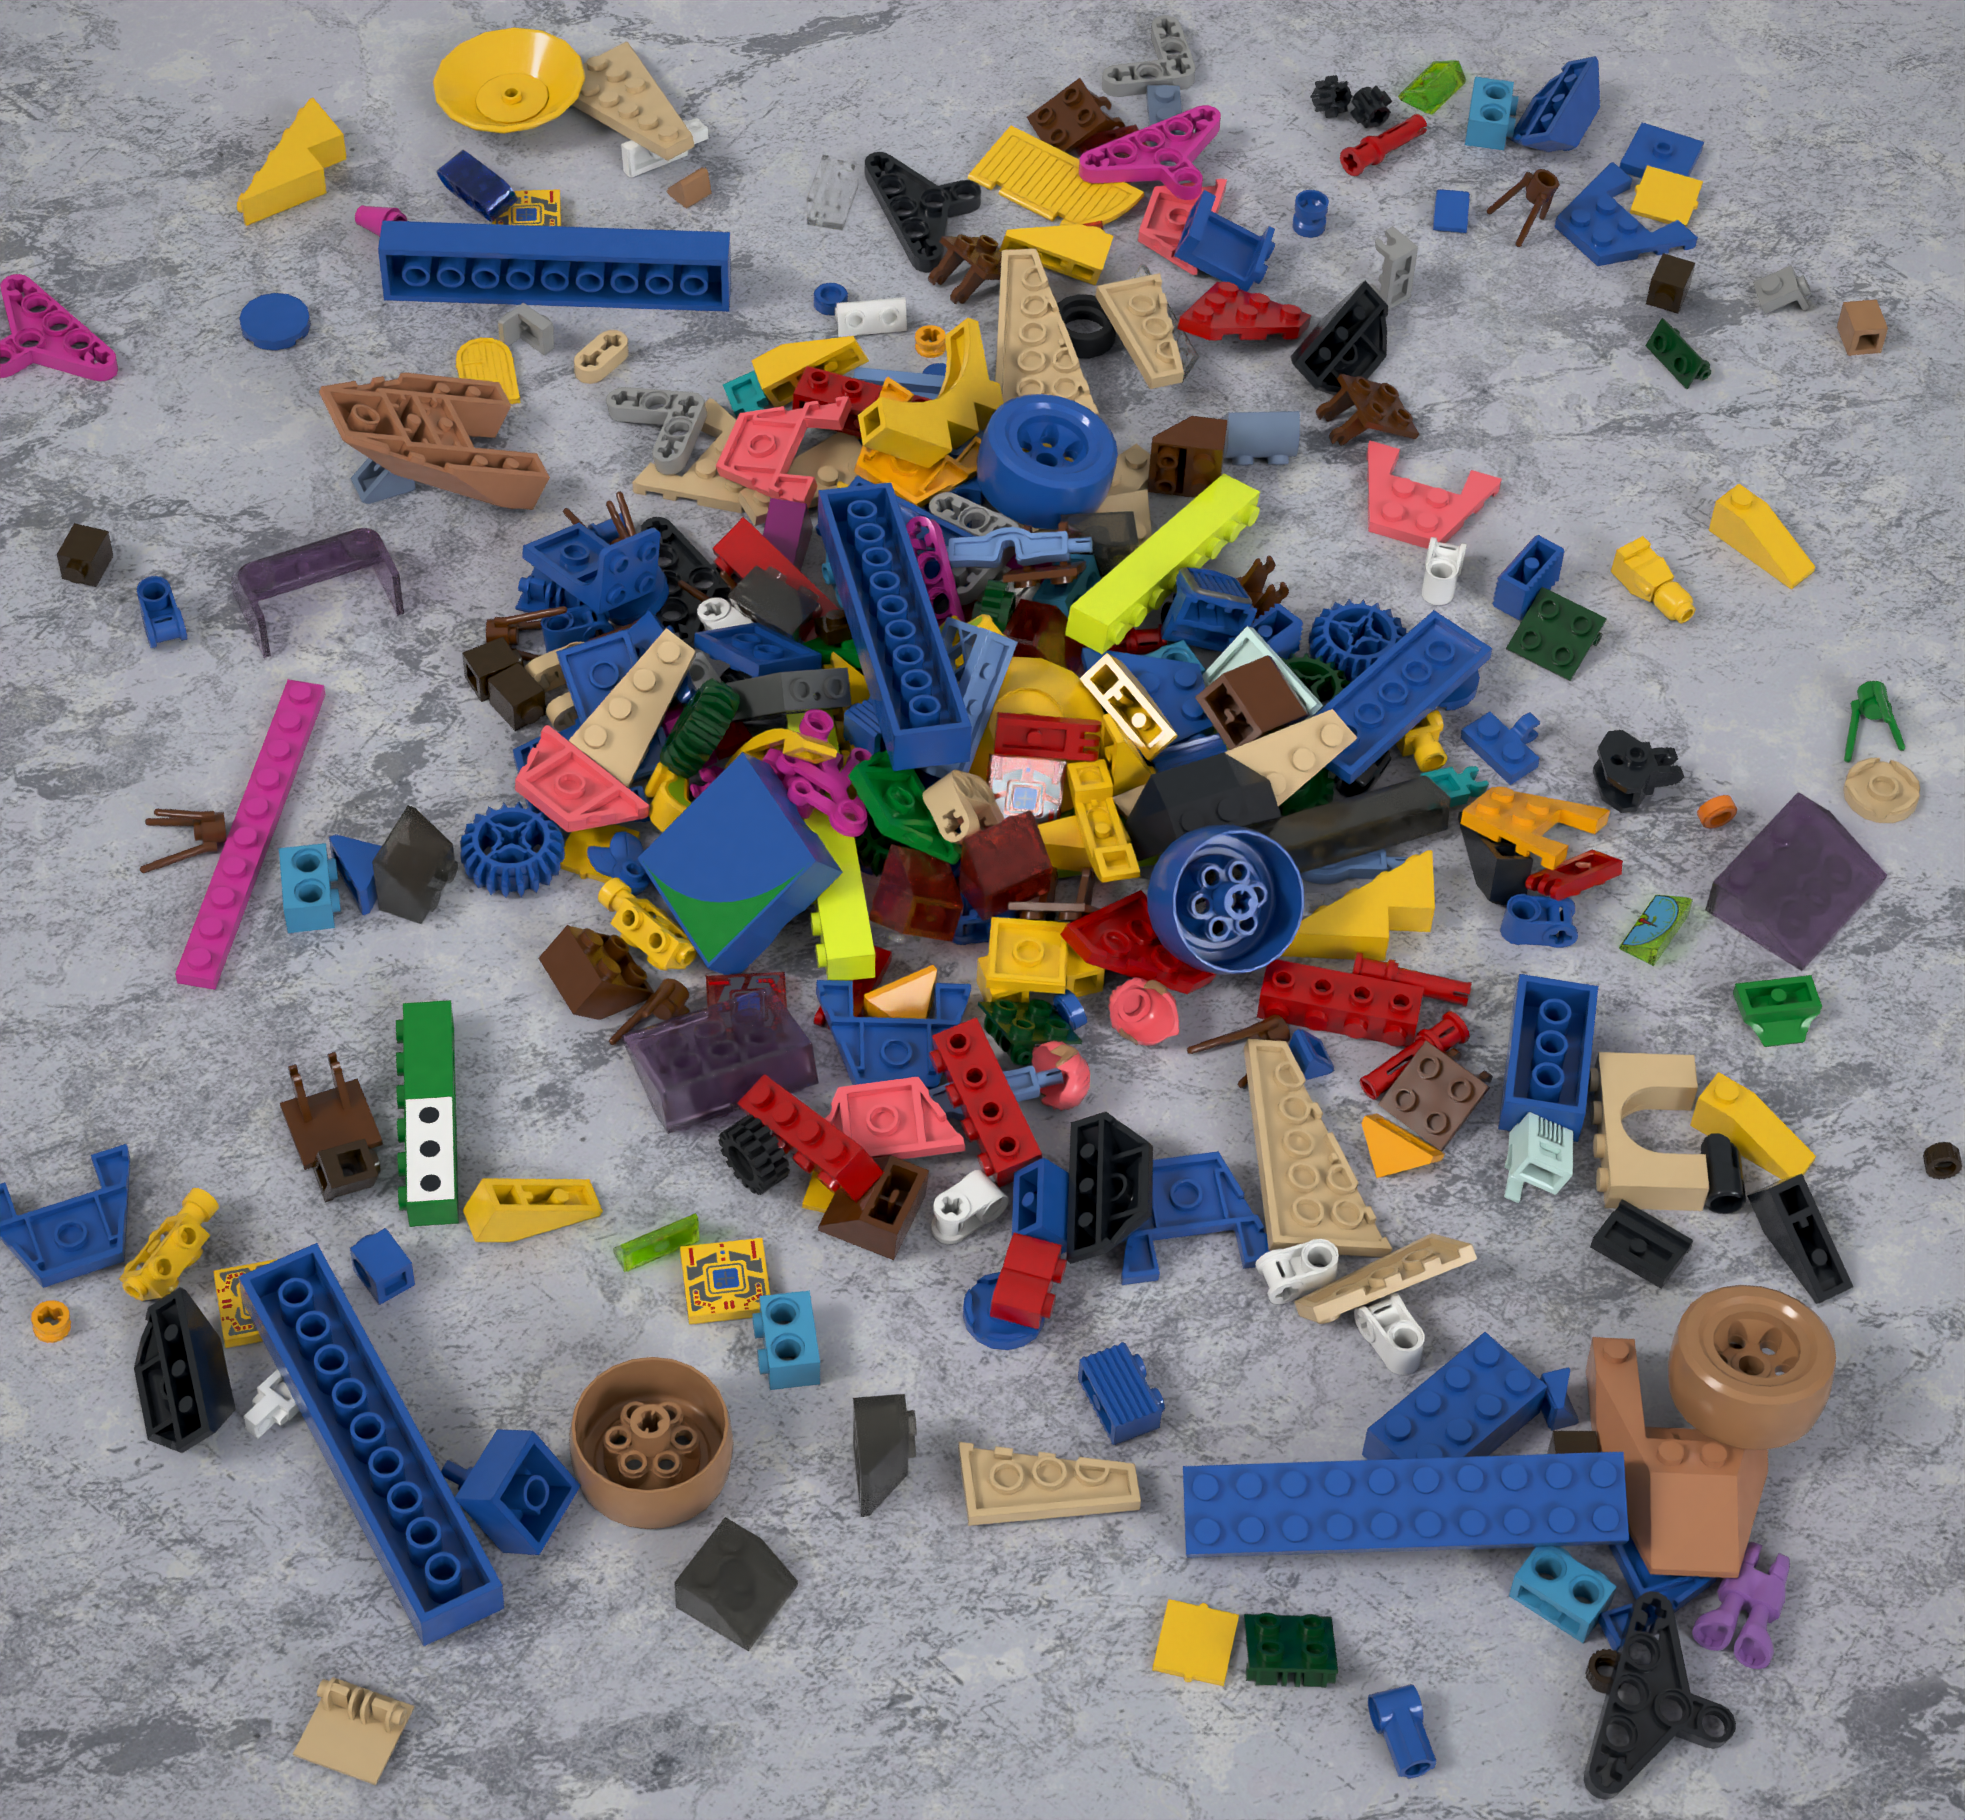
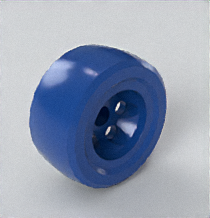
M1023 395L1005 402L991 416L984 431L977 456V481L986 499L1004 516L1020 524L1031 525V527L1039 529L1057 530L1059 529L1058 524L1060 522H1068V526L1071 528L1083 524L1092 518L1107 497L1117 463V443L1111 429L1102 418L1089 408L1073 400L1055 395ZM1043 443L1050 444L1052 448L1044 446ZM1022 448L1027 449L1029 452H1024ZM1065 457L1072 458L1074 461H1067Z
M1237 825L1205 826L1182 835L1172 842L1159 857L1151 873L1147 891L1148 913L1152 928L1158 939L1175 958L1200 971L1219 975L1244 974L1267 966L1280 957L1293 942L1301 925L1304 912V887L1300 872L1291 855L1278 842L1257 830ZM1234 866L1242 873L1241 878L1238 880L1233 878L1232 875ZM1212 869L1215 871L1216 880L1213 884L1208 885L1205 881V874ZM1235 894V895H1236V903H1235L1234 907L1231 908V906H1232L1233 903L1235 902V901H1234V898L1232 897V895ZM1202 897L1205 899L1206 908L1203 912L1198 913L1195 909V902ZM1220 920L1223 924V930L1215 935L1212 931V925L1215 921Z

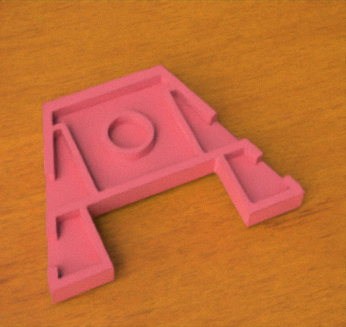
M837 397L836 403L820 405L819 401L806 402L803 408L786 411L784 406L739 413L716 464L719 476L754 491L756 490L771 498L806 503L809 508L818 487L815 478L811 476L789 475L787 473L807 428L843 429L852 408L849 397Z
M1371 440L1368 443V532L1428 549L1431 537L1437 538L1438 542L1446 543L1463 527L1464 521L1472 513L1476 514L1483 508L1484 502L1491 495L1494 497L1500 490L1501 478L1474 470L1470 471L1460 495L1442 488L1414 482L1408 478L1394 476L1392 472L1399 459L1400 449Z

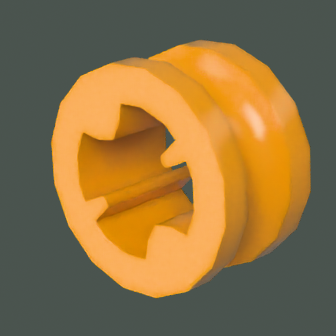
M935 325L919 328L915 332V349L917 353L926 358L941 356L946 350L945 331Z
M56 1300L42 1302L31 1313L33 1332L40 1341L46 1343L60 1341L71 1330L70 1312L62 1302ZM51 1317L53 1320L58 1319L59 1323L52 1326L49 1322L44 1323V1319Z

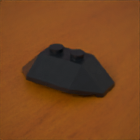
M1366 280L1363 281L1325 315L1290 356L1292 364L1316 390L1336 395L1342 389L1337 380L1340 374L1353 377L1360 376L1368 379L1387 356L1386 317L1388 316V305Z
M1220 753L1150 775L1130 815L1125 821L1124 827L1131 839L1130 843L1132 844L1137 862L1162 855L1172 842L1187 832L1213 825H1237L1249 828L1280 818L1281 814L1270 780L1228 754Z
M1106 1111L1071 1122L1066 1260L1070 1264L1108 1253L1127 1240L1152 1216L1153 1146Z
M179 1287L148 1307L145 1317L148 1323L140 1339L134 1372L147 1439L161 1446L184 1453L216 1433L236 1408L221 1338L188 1292Z

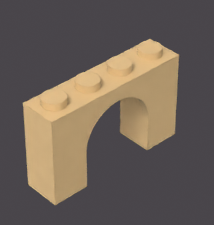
M1598 1052L1595 1067L1590 1068L1588 1092H1594L1595 1101H1592L1590 1106L1591 1125H1597L1598 1134L1594 1135L1593 1154L1594 1158H1600L1601 1168L1598 1167L1596 1187L1598 1192L1604 1193L1605 1208L1617 1209L1620 1201L1623 1199L1639 1209L1703 1211L1709 1191L1706 1154L1658 1153L1639 1146L1627 1135L1621 1122L1626 1116L1640 1110L1691 1111L1698 1089L1694 1055Z

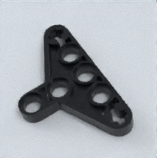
M885 152L871 153L865 159V178L912 266L920 272L930 273L939 265L943 258L944 246L940 243L942 236H946L948 218L976 211L981 205V187L978 183L971 180H960L938 186ZM887 187H894L899 189V191L889 193L885 192L883 189ZM971 194L974 197L971 199H961L958 195ZM931 201L941 202L943 205L939 207H932L927 205V203ZM898 209H908L911 213L902 215L895 211ZM910 231H920L923 235L913 237L907 233Z
M663 517L649 518L641 525V532L655 528L661 533L662 543H660L659 557H666L672 561L668 565L658 566L664 572L667 584L677 587L674 591L669 592L664 606L655 615L664 628L670 625L675 633H679V638L695 650V632H701L705 627L697 614V609L702 602L680 588L678 581H685L710 598L717 597L728 600L737 599L738 597L721 578V570L715 564H710L668 519ZM703 579L711 581L713 585L708 588H699L694 583ZM668 611H677L682 614L681 617L674 620L663 617V614Z
M1650 1591L1642 1594L1629 1610L1584 1771L1585 1786L1590 1794L1598 1799L1607 1800L1618 1795L1674 1736L1705 1748L1715 1749L1724 1745L1736 1730V1721L1728 1708L1690 1692L1674 1610L1667 1597L1659 1592ZM1652 1605L1656 1607L1655 1615L1661 1618H1657L1650 1626L1649 1633L1642 1632L1641 1630L1645 1627L1648 1614L1642 1610ZM1640 1643L1649 1649L1651 1653L1649 1664L1641 1665L1632 1660L1629 1654L1631 1644ZM1627 1683L1636 1687L1640 1694V1702L1637 1705L1631 1706L1621 1701L1618 1696L1620 1684ZM1670 1699L1677 1702L1682 1710L1681 1720L1674 1722L1666 1719L1660 1711L1661 1701ZM1714 1715L1723 1722V1736L1712 1737L1705 1732L1702 1726L1704 1716ZM1617 1724L1624 1727L1629 1736V1742L1626 1746H1615L1608 1740L1606 1730L1609 1725ZM1609 1757L1617 1758L1612 1763L1610 1777L1616 1781H1612L1608 1786L1602 1785V1776L1596 1774V1772H1600L1607 1765ZM1621 1757H1626L1625 1763L1620 1759Z

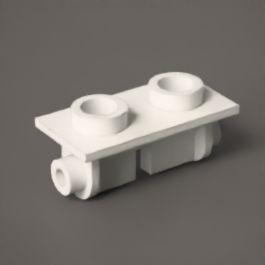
M905 297L836 303L835 319L838 323V337L907 331Z

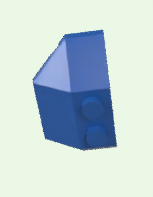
M1596 56L1568 61L1561 68L1562 72L1546 83L1532 98L1514 128V134L1511 138L1512 142L1546 152L1570 151L1580 144L1581 139L1600 109L1599 61Z

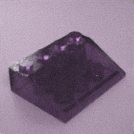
M1798 792L1713 881L1705 911L1795 968L1803 971L1886 880L1887 874L1829 810Z
M771 987L621 1035L624 1046L653 1111L668 1134L675 1131H684L693 1125L714 1118H723L734 1111L740 1110L741 1108L737 1103L764 1074L790 1093L800 1092L806 1087L819 1083L812 1042Z

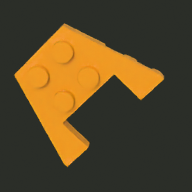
M887 377L879 398L885 397L900 402H912L914 394L890 377ZM975 436L957 459L947 454L930 468L862 445L854 472L873 484L891 482L896 496L921 508L930 503L936 495L949 492L977 476V456L982 439Z
M1499 786L1491 787L1463 809L1460 824L1495 842H1501V838H1504L1516 844V853L1529 857L1530 852L1542 858V866L1554 870L1566 860L1569 845L1542 837V835L1556 823H1562L1596 834L1607 824L1610 810L1516 792L1510 788Z

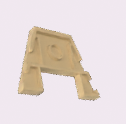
M709 398L705 402L707 417L701 431L717 439L682 477L676 474H662L657 471L655 464L650 462L632 482L634 493L646 496L647 491L663 494V499L676 501L679 497L697 500V505L743 513L744 509L739 503L738 498L739 492L746 487L719 476L716 464L736 419L714 399Z

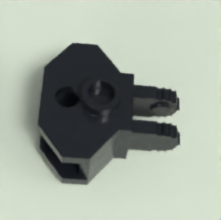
M1624 730L1608 731L1598 746L1597 754L1599 759L1593 767L1594 778L1602 801L1620 813L1636 812L1645 796L1653 795L1655 787L1672 786L1680 783L1685 778L1681 766H1674V763L1678 760L1675 748H1651L1650 742H1641Z

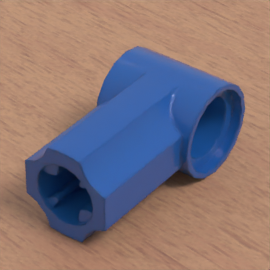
M1409 1684L1369 1694L1368 1709L1372 1724L1378 1734L1383 1733L1398 1776L1407 1777L1408 1779L1416 1778L1435 1768L1437 1761L1423 1726V1708L1415 1686Z

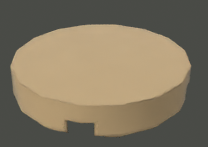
M1868 758L1857 762L1849 769L1843 791L1845 800L1850 808L1864 819L1876 823H1896L1907 819L1915 811L1920 797V784L1914 773L1900 762L1890 759L1888 763L1880 761V758Z

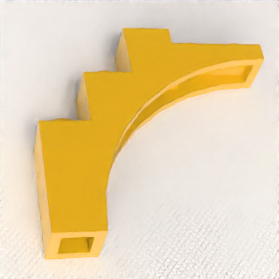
M967 317L945 335L947 352L945 379L939 395L935 399L925 402H900L880 397L858 414L863 446L930 468L949 454L952 448L957 449L977 434L979 430L983 431L986 428L991 416L1004 403L1000 383L989 380L978 321Z

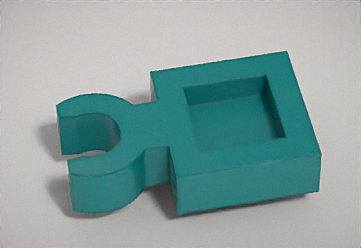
M755 370L722 384L737 418L739 413L763 410V407L769 405Z
M1469 766L1461 774H1457L1453 767L1421 773L1417 785L1433 808L1440 810L1467 804L1470 796L1480 797L1486 792L1489 782L1487 780L1482 782L1474 781L1479 769L1476 766Z

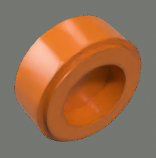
M1721 795L1701 805L1697 815L1703 827L1712 829L1723 826L1731 821L1738 809L1731 796Z

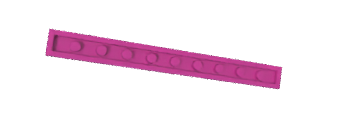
M287 680L177 967L175 976L178 984L214 990L217 987L326 695L324 685Z

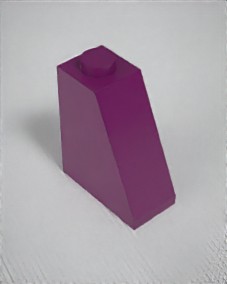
M771 498L763 536L801 572L813 531L807 504Z

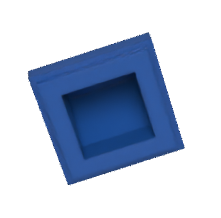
M1298 1028L1294 1031L1289 1048L1306 1080L1328 1075L1335 1071L1321 1039L1303 1029Z

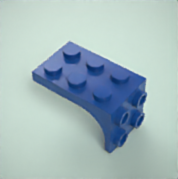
M577 523L523 545L522 558L600 615L655 591L661 533L655 528H650L610 545L581 523Z

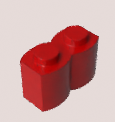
M1014 1232L993 1293L990 1317L1039 1329L1043 1317L1050 1319L1056 1300V1294L1050 1292L1053 1283H1062L1067 1265V1260L1061 1258L1062 1245Z

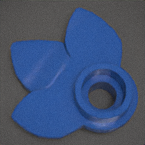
M624 831L617 832L611 839L610 847H588L587 856L595 870L612 878H620L631 888V894L634 896L644 891L650 883L649 876L637 859L644 852L642 843L634 835Z

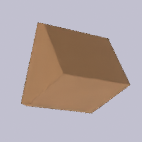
M701 167L670 186L667 190L669 196L687 209L712 194L706 167Z

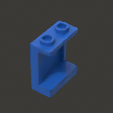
M1204 190L1188 214L1174 256L1223 282H1231L1237 285L1239 289L1247 292L1254 282L1259 284L1266 274L1268 266L1264 264V261L1269 259L1275 248L1276 243L1271 241L1275 228L1268 226L1263 235L1258 236L1214 213L1211 209L1216 196Z

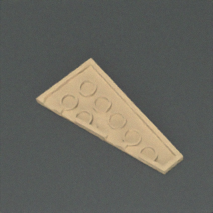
M627 41L599 56L589 58L583 64L585 81L578 99L572 106L667 161L695 147L691 132Z
M1002 250L995 382L1000 383L1003 403L1023 395H1055L1073 400L1089 408L1099 416L1037 250Z
M1331 709L1224 753L1269 779L1279 807L1354 742L1357 737L1336 712ZM1145 784L1113 797L1116 809L1126 820Z
M1247 1039L1244 1046V1055L1269 1251L1289 1248L1313 1239H1324L1335 1245L1339 1255L1384 1257L1390 1254L1392 1247L1387 1237L1382 1238L1375 1225L1377 1218L1371 1206L1366 1207L1357 1189L1359 1183L1333 1132L1328 1133L1321 1119L1323 1116L1321 1108L1317 1102H1312L1304 1086L1306 1079L1287 1042Z

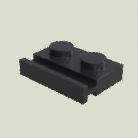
M1622 1199L1617 1209L1611 1213L1593 1237L1590 1248L1662 1289L1682 1262L1685 1254L1691 1250L1694 1240Z

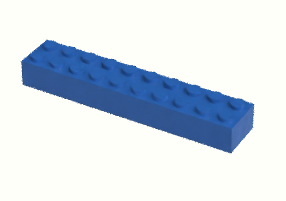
M382 221L378 254L384 300L509 305L525 303L526 305L729 312L731 295L730 232Z
M892 483L818 490V527L893 771L970 762L972 726Z
M318 1243L239 1276L242 1302L422 1645L426 1646L504 1609L503 1585L458 1502L454 1499L455 1496Z
M1624 1452L1183 1466L1187 1558L1621 1545L1629 1541Z

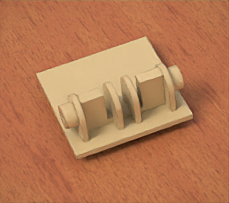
M334 1677L330 1681L322 1679L317 1689V1696L321 1697V1700L298 1742L293 1756L376 1785L414 1710V1706Z

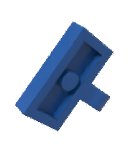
M1491 712L1486 713L1461 730V739L1509 785L1539 766L1540 758L1525 745L1538 737V733L1533 728L1540 725V721L1531 712L1523 715L1510 730Z

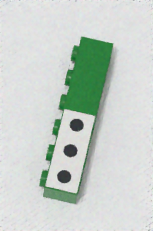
M451 1000L403 1003V1019L396 1020L397 1044L403 1043V1052H396L397 1076H404V1085H397L396 1087L398 1109H404L405 1117L397 1118L398 1143H405V1152L397 1153L399 1177L405 1176L406 1186H398L399 1211H407L409 1227L459 1224L455 1040Z

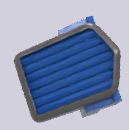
M1185 567L1180 569L1177 574V594L1161 627V639L1173 642L1184 640L1187 645L1224 652L1228 647L1229 638L1238 636L1247 626H1251L1257 613V608L1253 607L1251 598L1236 578L1214 570Z

